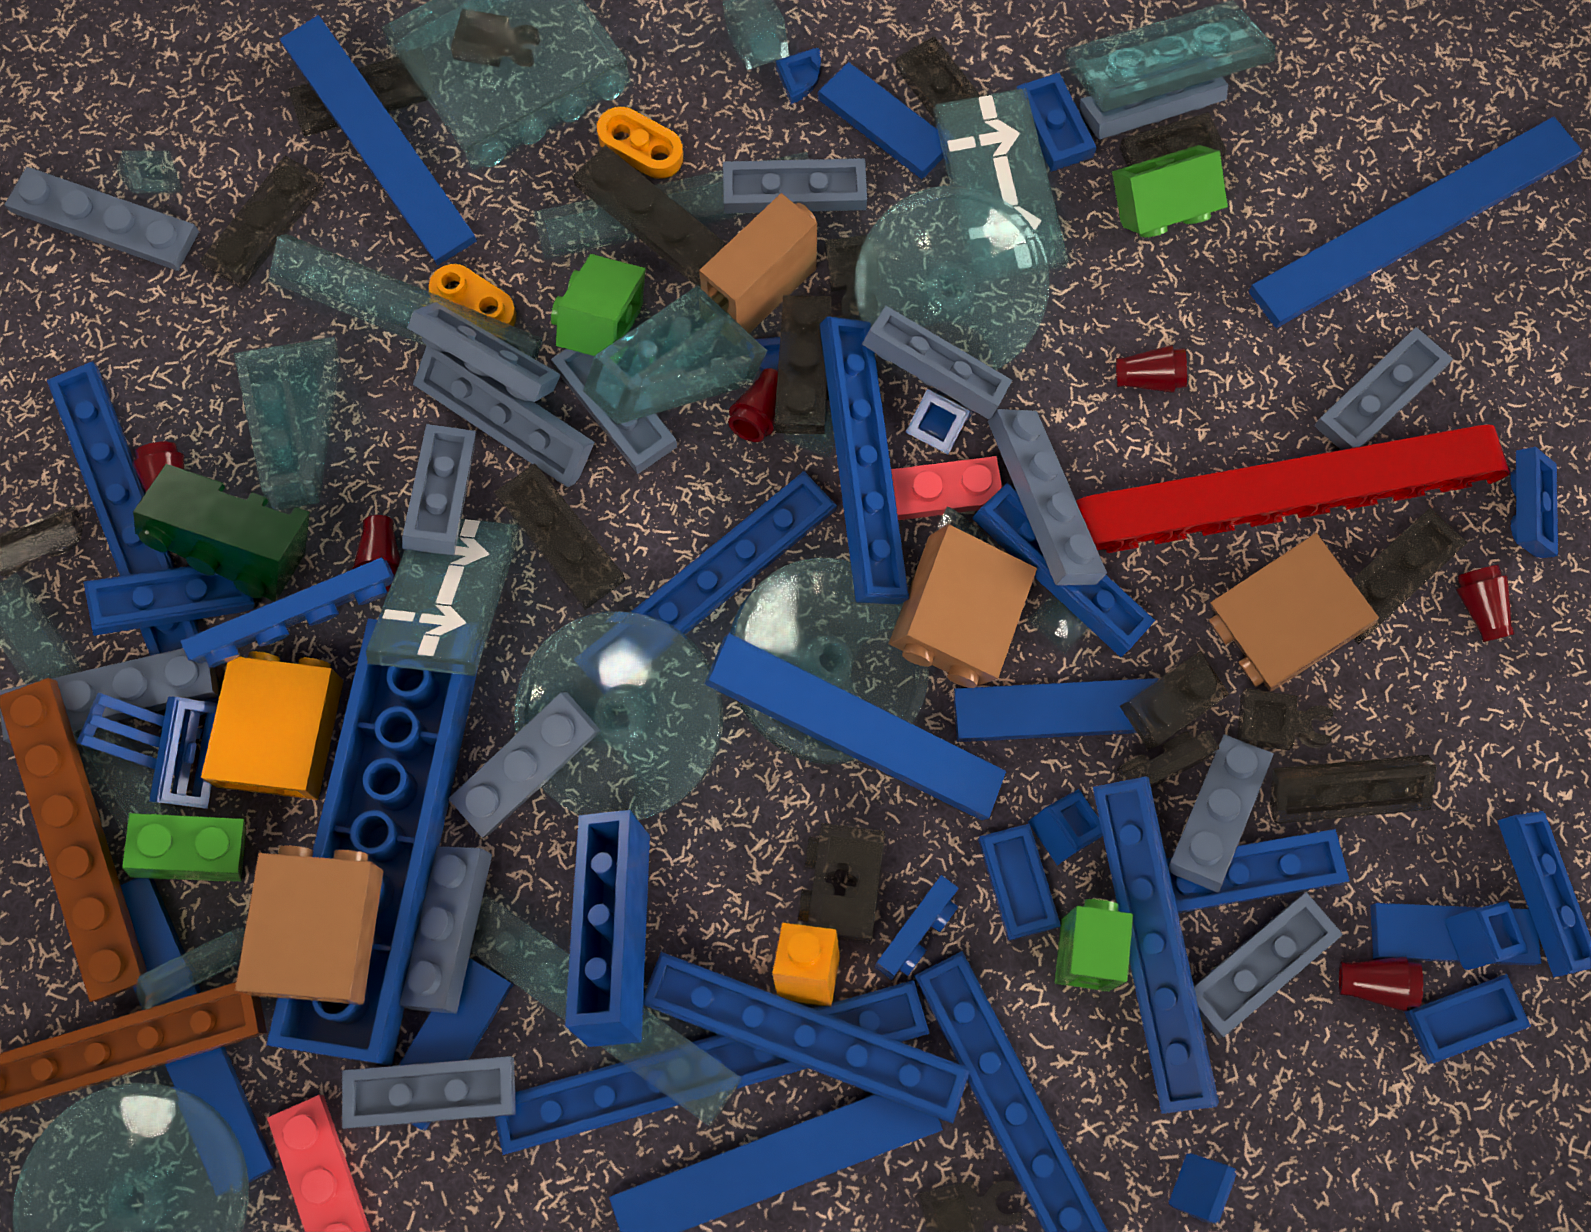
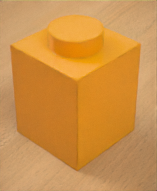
M782 922L772 972L777 996L793 1002L832 1006L840 960L836 929Z

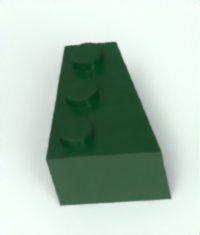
M165 464L133 511L135 534L138 535L139 539L156 551L166 552L169 550L186 558L187 563L203 574L214 575L216 573L232 581L238 590L250 597L259 599L263 596L273 602L277 601L305 554L310 512L295 507L289 515L265 507L268 500L262 495L252 492L248 499L244 500L223 493L225 489L223 482Z

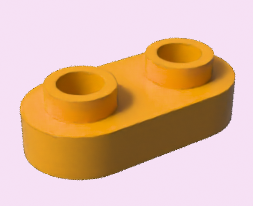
M614 107L605 111L600 116L597 122V134L600 146L607 154L653 178H667L679 171L683 164L684 156L682 142L675 132L627 107ZM620 132L629 134L624 140L614 138ZM658 153H664L668 155V158L654 160L653 156Z
M449 264L439 268L431 276L429 293L434 303L441 304L497 338L507 334L513 328L516 322V310L510 296L467 267L459 264ZM456 281L460 283L454 289L445 288L450 282ZM489 306L498 307L492 314L483 313L484 309Z

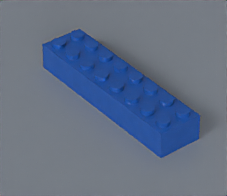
M370 618L367 620L312 856L333 859L335 850L358 851L368 854V861L384 870L364 1004L277 998L267 1046L392 1066L405 1008L399 1004L436 848L440 846L449 805L448 798L452 791L482 652L471 633L449 631L442 635L426 634V632L435 628ZM424 635L440 637L434 656L417 654Z

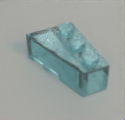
M697 285L596 354L583 392L619 425L740 389L752 383L767 350Z
M329 337L234 353L263 496L268 500L267 507L279 511L319 503L340 365L336 338Z

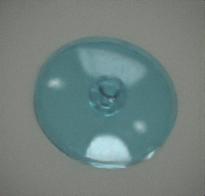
M948 185L916 192L893 205L880 217L867 235L861 248L855 272L854 290L860 320L870 322L871 327L884 307L888 306L997 371L1020 354L1037 332L1047 307L1050 280L1043 246L1030 223L1018 210L1000 197L989 192L967 186Z
M811 558L788 564L773 572L758 584L741 604L734 618L730 634L911 724L917 717L924 702L928 686L929 667L920 666L906 660L902 656V650L888 644L904 603L879 604L856 602L851 562L835 558ZM738 701L744 714L756 730L777 748L794 757L828 765L859 761Z
M625 611L602 612L579 618L563 626L546 639L530 659L518 686L514 711L516 734L561 692H567L601 731L541 788L560 805L579 815L631 810L638 820L663 812L687 797L701 783L715 760L722 737L724 720L721 692L704 685L711 665L697 645L676 627L663 620L641 613Z
M130 1083L105 1088L86 1096L67 1108L44 1130L34 1144L24 1163L16 1186L13 1203V1231L242 1232L249 1201L248 1171L242 1148L232 1128L223 1116L206 1101L188 1091L173 1086L151 1083Z

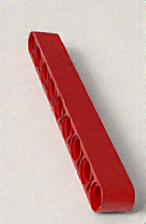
M1486 424L1094 494L1078 499L1076 502L1097 550L1106 549L1107 553L1139 548L1138 543L1154 540L1155 545L1184 540L1187 539L1186 534L1202 532L1203 536L1234 531V526L1250 523L1251 527L1283 522L1282 517L1298 514L1300 519L1331 513L1329 508L1345 506L1346 510L1377 505V500L1392 497L1393 501L1426 496L1424 491L1440 488L1441 493L1472 487L1471 482L1487 480L1488 484H1492L1507 477L1510 474V469L1495 426Z

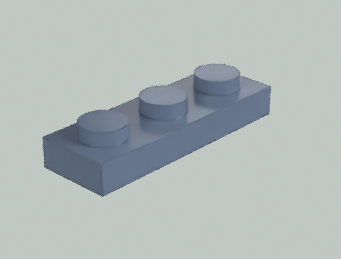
M1206 59L1081 98L1080 115L1100 140L1227 100L1228 83ZM1140 83L1150 97L1139 100L1128 85Z
M865 158L723 162L724 213H760L781 193L794 204L797 202L801 203L810 211L866 210Z
M435 302L413 311L407 328L420 335L424 344L437 351L449 352L464 361V366L471 372L481 376H490L504 384L507 392L521 400L536 402L554 391L561 374L441 304Z
M888 306L884 307L862 343L863 346L874 351L880 358L896 364L918 377L924 384L940 390L960 402L968 410L977 412L989 420L999 407L1012 382L1010 378Z
M1415 327L1323 414L1314 426L1340 450L1365 446L1449 365L1453 358Z
M565 349L551 358L553 368L557 373L561 374L564 382L637 474L677 448L675 437L613 360L610 361Z
M426 424L402 535V549L455 555L474 454L476 431Z
M561 692L448 799L482 838L487 837L601 730L567 692Z
M1225 734L1223 735L1169 864V873L1219 893L1274 753Z
M437 846L400 1006L418 1011L457 1014L492 854L484 849Z
M1307 892L1299 895L1194 984L1201 1019L1218 1039L1225 1037L1338 940L1343 933Z
M511 1056L342 1070V1129L516 1115L514 1057Z

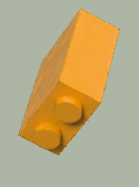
M258 651L249 652L248 658L237 657L227 662L201 778L216 788L318 800L343 685L342 678L330 668L331 664L320 659L307 657L300 658L298 664L280 662L278 656Z

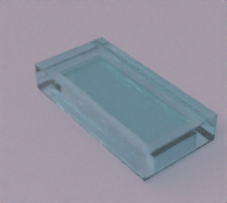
M238 927L140 975L137 979L136 996L143 1009L154 1007L239 964L245 934L244 927L241 929Z

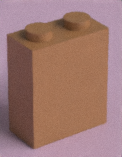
M779 194L699 270L704 315L738 344L816 270L817 222L813 213L805 205L798 202L794 204L785 195Z
M950 524L946 525L928 537L908 590L909 599L902 606L888 644L902 650V656L914 664L925 667L933 665L948 672L947 678L960 686L975 688L998 679L1037 568Z
M1315 533L1210 602L1215 616L1208 621L1225 645L1234 640L1245 657L1238 661V664L1254 687L1264 683L1271 692L1376 625L1379 617L1319 535Z
M288 845L279 846L278 854L259 853L235 991L251 996L363 1005L384 870L369 862L368 854L351 850H335L333 859L312 857V849Z

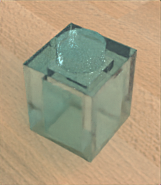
M773 0L722 1L728 37L746 70L789 56L784 17Z

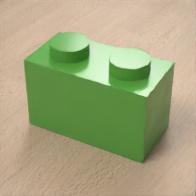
M1197 145L1112 171L1120 221L1124 228L1138 233L1140 237H1154L1164 234L1168 231V225L1181 221L1184 224L1206 221L1211 218V212L1228 207L1219 150Z
M590 254L581 270L573 271L565 295L557 296L551 312V324L557 326L556 346L612 361L640 313L643 304L646 268Z
M129 813L122 868L130 878L241 881L247 830L244 819Z
M1086 899L1084 907L1076 906L1064 916L1060 924L1055 984L1108 992L1126 983L1128 979L1133 914L1118 912V904L1112 901Z

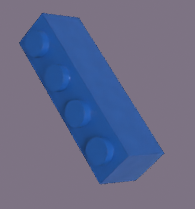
M631 810L579 815L565 1027L588 1047L642 1043L650 835Z

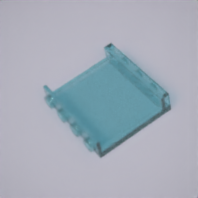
M431 0L382 27L391 54L399 65L404 64L465 152L472 171L482 166L492 167L499 164L509 151L522 144L531 145L538 142L544 137L547 130L563 121L566 123L576 121L584 114L586 108L602 99L610 101L617 98L624 91L625 87L630 84L625 56L583 0Z

